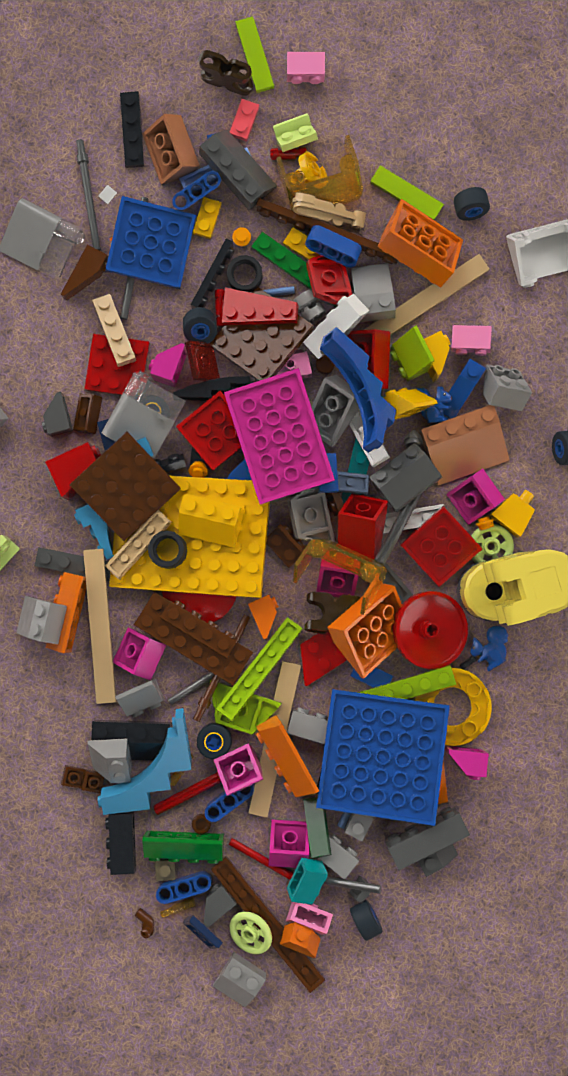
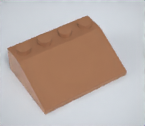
M492 405L419 431L423 439L426 455L442 475V478L437 481L438 486L476 473L482 468L487 469L510 460L501 424L495 407Z

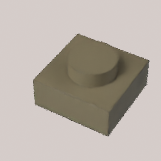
M168 859L155 861L156 881L176 880L175 862H169Z

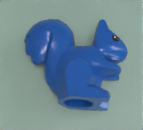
M438 386L436 398H434L438 404L421 411V415L427 420V423L449 420L448 417L444 416L443 412L446 409H451V406L445 405V403L450 402L452 396L442 386ZM423 387L417 388V390L431 397L427 389Z
M495 625L488 629L486 637L489 643L484 646L477 638H473L470 654L473 657L481 655L478 663L486 660L489 664L487 667L488 672L506 661L507 651L504 643L508 642V633L500 625Z

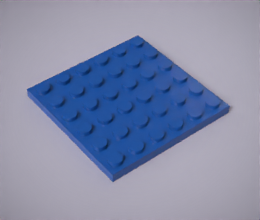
M332 689L316 808L435 826L450 705Z

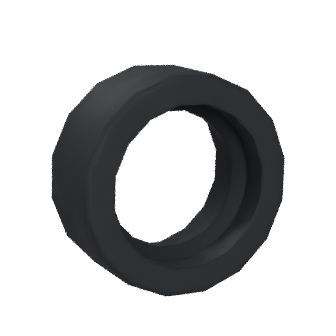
M248 255L234 258L227 268L229 285L232 289L252 292L261 285L263 279L260 263L254 257ZM241 264L251 265L256 271L255 280L249 285L237 283L234 279V271L237 266Z
M159 532L149 542V557L159 567L166 569L176 568L186 558V542L175 532ZM164 539H173L179 547L178 555L171 561H163L157 555V546Z

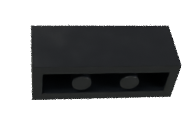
M134 811L109 814L105 820L106 830H109V837L106 838V849H110V857H107V869H110V875L134 874L136 871Z

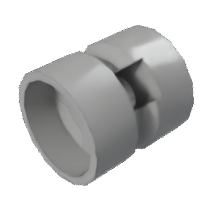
M312 289L306 290L293 300L299 305L298 313L301 312V317L311 324L326 313L321 302H316L317 298L313 296Z

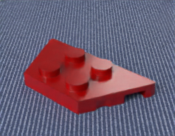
M322 255L307 261L306 267L315 298L337 305V302L342 297L352 295L346 266Z
M329 630L324 634L317 633L300 644L305 686L310 685L347 661L335 645Z

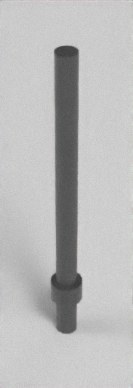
M79 139L76 140L78 151L77 163L81 169L93 248L100 251L101 247L87 166L89 163L88 154L85 153L84 140Z

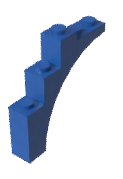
M336 327L323 337L320 350L339 369L356 398L363 422V449L369 453L382 446L387 427H390L395 421L396 409L381 396L383 382L367 369L370 356Z

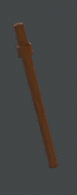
M245 614L234 633L236 636L234 640L239 642L250 620V617ZM216 675L213 676L204 697H201L198 702L199 707L193 717V720L200 722L206 708L208 709L211 704L210 700L221 679Z

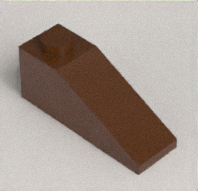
M87 244L61 292L63 299L69 300L100 278L103 272L106 273L108 255Z

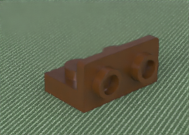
M279 524L267 536L266 544L290 568L306 554L304 550L306 546L299 539L295 541L291 536L293 532L287 525L283 527Z

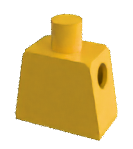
M524 490L520 497L513 493L489 514V517L494 518L499 525L507 529L516 538L521 537L535 511L529 505L534 495L528 490Z

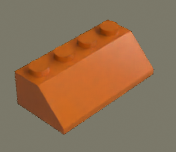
M64 572L59 578L58 586L60 590L59 594L55 595L53 603L65 605L67 610L59 643H46V648L60 653L72 652L87 588L86 577Z
M277 715L256 726L259 731L256 733V736L261 744L265 742L268 747L265 752L270 761L274 759L277 763L274 768L279 777L284 776L286 782L283 784L288 793L293 792L295 797H301L319 792L318 787Z

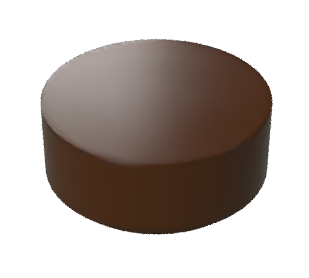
M326 355L316 360V369L319 373L326 375L333 371L335 364Z
M197 814L192 820L193 830L198 834H205L209 831L211 822L206 819L205 814Z

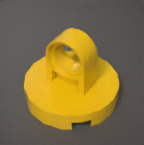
M308 151L301 154L298 158L300 168L291 177L292 185L298 189H304L310 184L317 188L325 186L328 182V176L324 167H319L316 163L318 161L317 157ZM303 175L302 182L298 184V179Z

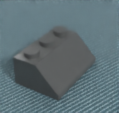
M414 443L369 478L376 491L398 512L439 481L442 475L426 453Z

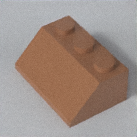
M163 114L142 133L161 185L176 181L200 167L181 115Z

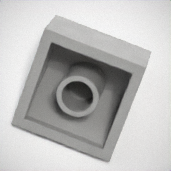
M156 678L115 696L126 716L132 715L133 718L143 714V709L150 707L152 710L161 706V701L165 700Z
M127 739L88 741L94 770L110 783L131 782L132 761Z
M233 952L215 980L213 987L246 1007L256 997L266 981V972Z

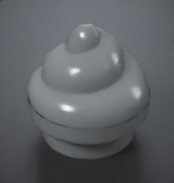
M412 430L405 436L404 443L406 448L414 443L421 448L423 439L416 430Z

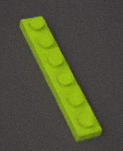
M287 617L216 710L230 721H233L299 636L303 628Z
M451 665L357 693L408 699L456 685Z

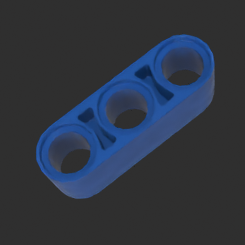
M209 171L175 194L172 199L173 207L179 211L190 207L220 185V175L215 171ZM209 175L216 177V185L211 186L207 183ZM193 186L201 188L200 196L192 195L191 188ZM182 196L185 198L186 204L184 207L176 205L175 200L177 197Z
M319 225L311 228L305 242L309 250L346 267H354L362 251L358 243Z
M254 784L250 785L251 789L249 792L244 793L240 790L231 794L235 799L232 804H227L224 801L227 795L225 791L207 804L205 808L206 819L210 822L219 821L253 795ZM211 807H216L219 813L213 816L208 810Z
M199 871L176 878V880L163 882L157 889L156 899L162 904H168L204 893L210 889L212 876L207 871ZM204 877L208 880V884L200 885L198 879ZM186 883L189 886V890L182 891L179 885ZM168 889L171 895L164 897L161 894V890Z

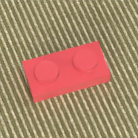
M241 99L230 133L235 138L248 141L260 108L259 104Z

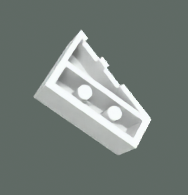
M355 294L349 297H342L337 302L338 306L326 315L327 318L303 342L318 359L325 355L320 350V346L326 334L337 327L347 336L369 312V309Z

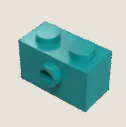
M307 858L300 859L287 886L292 902L313 905L328 875L323 861Z

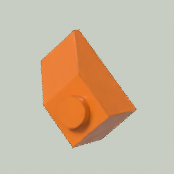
M270 595L248 604L263 639L268 637L277 614L276 608L279 607L275 597L271 598Z
M293 922L285 925L280 945L316 958L320 937L312 929Z

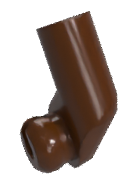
M140 908L134 916L142 922L141 936L149 938L154 933V919Z

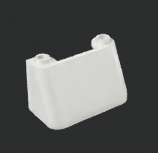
M568 219L506 236L518 284L524 288L534 286L537 278L568 271Z

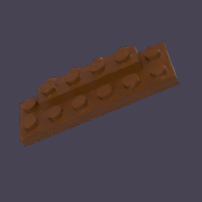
M154 592L133 625L233 686L253 652L234 640L236 636L228 631L223 633L218 630L219 626L209 620L206 623L201 620L202 615L192 610L190 613L185 610L186 606L176 600L173 603Z

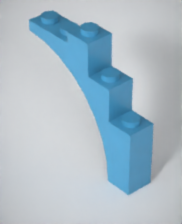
M146 436L136 440L150 456L154 455ZM88 504L77 507L74 514L77 523L82 524L83 528L91 525V528H89L93 539L97 538L100 544L97 548H104L106 560L112 558L114 554L112 552L113 547L110 542L108 524Z

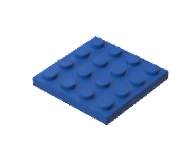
M122 196L105 271L180 289L196 215Z

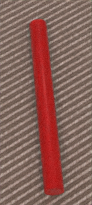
M231 838L228 845L291 880L293 872L284 867L269 866V859Z

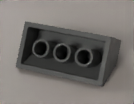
M228 130L213 134L200 145L199 155L213 171L220 175L221 180L248 210L257 205L259 198L264 199L277 188L272 179Z

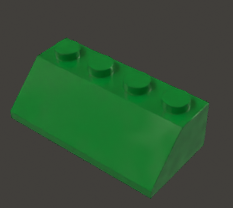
M147 830L143 836L144 858H149V861H160V858H165L169 862H179L180 859H188L190 863L207 860V863L217 864L223 860L224 834Z

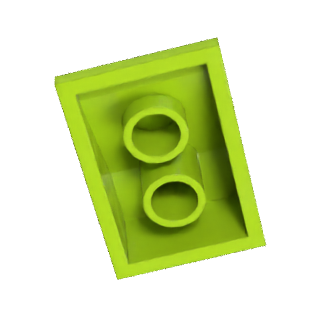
M417 325L394 342L390 348L391 358L394 362H398L400 366L398 371L402 378H406L407 382L428 372L434 362V358Z

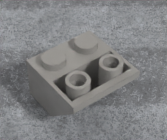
M487 364L485 367L483 395L488 404L522 411L532 391L521 372L515 368L507 369L500 365L493 366Z

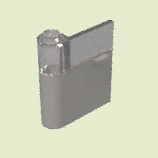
M21 198L14 209L1 241L0 252L59 281L73 246L81 244L85 234L82 228Z
M139 371L138 373L134 372L101 433L115 442L126 431L135 440L146 436L154 453L151 457L154 459L186 400L154 384L149 380L150 376Z

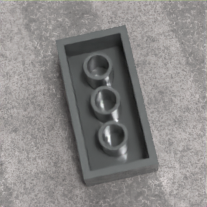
M446 807L436 816L435 826L426 824L416 826V824H412L405 828V832L401 834L394 833L388 836V840L385 843L398 870H401L470 836L460 813L455 808Z

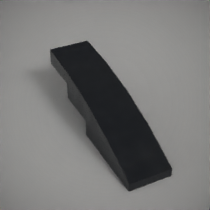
M250 376L211 379L173 392L174 400L208 401L212 394H216L219 391L224 394V392L230 391L232 387H242L251 384Z

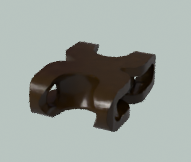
M205 50L199 55V66L202 69L201 78L204 82L217 87L225 86L227 90L242 96H247L252 92L253 83L250 65L236 59L228 61L225 56L210 50ZM205 58H211L213 60V64H206L203 60ZM240 70H246L247 73L242 74ZM208 72V73H210L212 76H211V77H208V76H206V73ZM239 83H247L248 87L242 89L240 88Z
M308 593L307 602L318 606L322 610V618L307 621L304 626L305 631L318 634L328 632L327 627L361 597L341 595L335 602L330 593Z

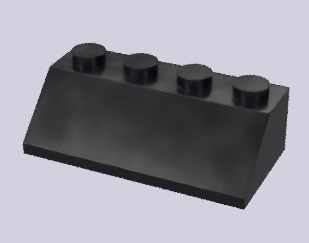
M92 721L91 740L127 739L131 760L154 761L164 744L168 728L172 727V722Z

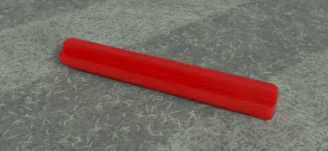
M218 772L153 806L155 813L159 815L221 783Z

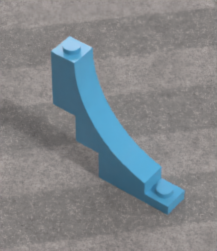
M184 708L176 709L175 717H172L173 727L168 728L166 739L159 754L145 770L131 778V782H123L102 788L101 795L98 796L99 808L102 807L103 815L149 810L151 804L150 792L171 790L170 772L191 770L192 758Z

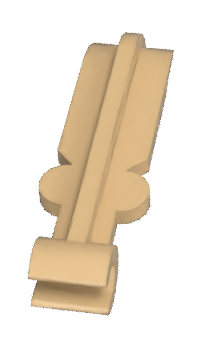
M295 193V198L292 200V210L295 213L325 222L332 219L334 226L347 223L351 224V228L361 230V228H364L365 212L346 211L342 203L334 206L333 203L316 199L315 196Z

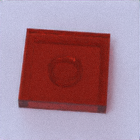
M198 341L185 342L193 380L207 381L220 378L214 348L211 344Z

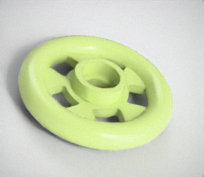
M494 524L493 527L484 530L477 528L471 535L477 543H482V551L472 558L476 564L485 561L483 560L485 554L492 556V559L497 558L501 548L505 550L504 555L513 554V538L509 531L500 525ZM490 531L491 537L484 539L482 534ZM500 534L505 539V541L501 544L499 540L496 539V537ZM489 543L494 544L492 550H489L487 547Z
M239 912L232 917L229 930L233 941L239 948L250 954H262L270 948L272 933L268 924L260 916L252 912ZM241 920H246L247 924L243 925ZM253 923H256L261 929L259 930ZM260 936L264 937V942L259 940Z

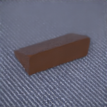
M79 394L73 431L96 434L102 397L95 394Z

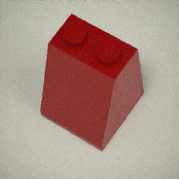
M86 442L45 461L62 498L70 500L75 496L77 492L70 486V483L101 456L99 449L95 445L92 446L89 442Z
M353 493L350 495L338 513V552L360 556L365 559L374 560L381 549L388 501Z

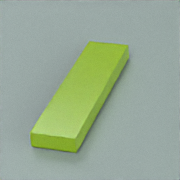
M253 16L235 21L247 64L250 65L252 70L251 77L256 93L274 89L272 76Z
M381 165L370 181V184L398 201L403 199L433 220L436 219L444 206L440 201Z

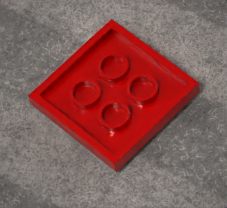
M93 334L84 389L121 396L125 392L135 398H142L150 342L128 339L136 361L118 367L106 335Z
M221 391L217 392L176 426V429L212 471L242 448L226 397Z
M444 505L400 543L404 550L438 587L482 550V547Z

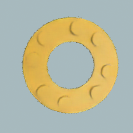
M452 668L456 685L446 688L455 687L461 689L468 695L471 702L470 714L464 722L458 725H447L445 745L459 746L471 742L478 735L482 734L489 723L492 704L487 688L476 675L460 668ZM446 688L415 696L414 701L434 703L435 697Z

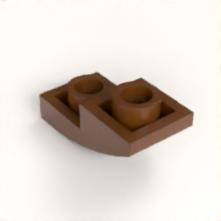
M65 765L61 785L101 794L104 777L96 771Z

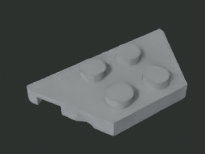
M308 489L295 493L287 500L295 538L329 547L336 546L325 493H318V489Z

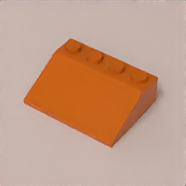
M401 199L381 236L378 247L441 288L455 271L463 239Z
M377 583L327 627L335 645L361 678H365L397 648L394 641L393 625L395 616L402 603L394 585Z

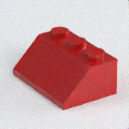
M378 329L351 331L347 337L370 356L367 369L383 382L382 389H388L391 331Z

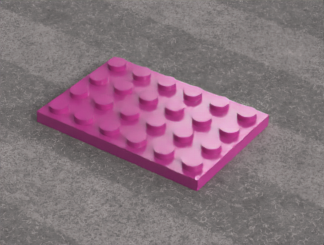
M299 368L224 392L260 505L335 481Z

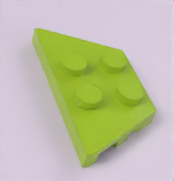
M218 683L212 696L215 722L251 735L258 730L256 726L265 722L281 706V702L253 694L235 719L230 721L218 712L216 708L232 689V686Z

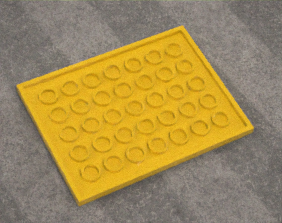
M170 476L181 489L159 509L172 522L165 531H172L179 535V511L184 494L235 505L245 510L235 548L179 535L186 542L187 555L183 563L176 568L166 569L159 567L152 562L147 550L121 579H118L110 572L109 587L262 598L270 502L259 504L252 480ZM114 532L112 551L114 555L133 536V534L129 536L125 541H123ZM164 539L157 546V555L163 561H171L178 555L179 547L173 539Z

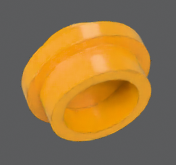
M244 227L237 228L232 234L233 242L240 247L248 245L251 241L249 230Z
M195 461L189 467V474L192 477L205 478L208 474V468L204 462Z
M488 515L478 518L479 522L475 523V525L478 526L479 530L493 527V521L495 520Z

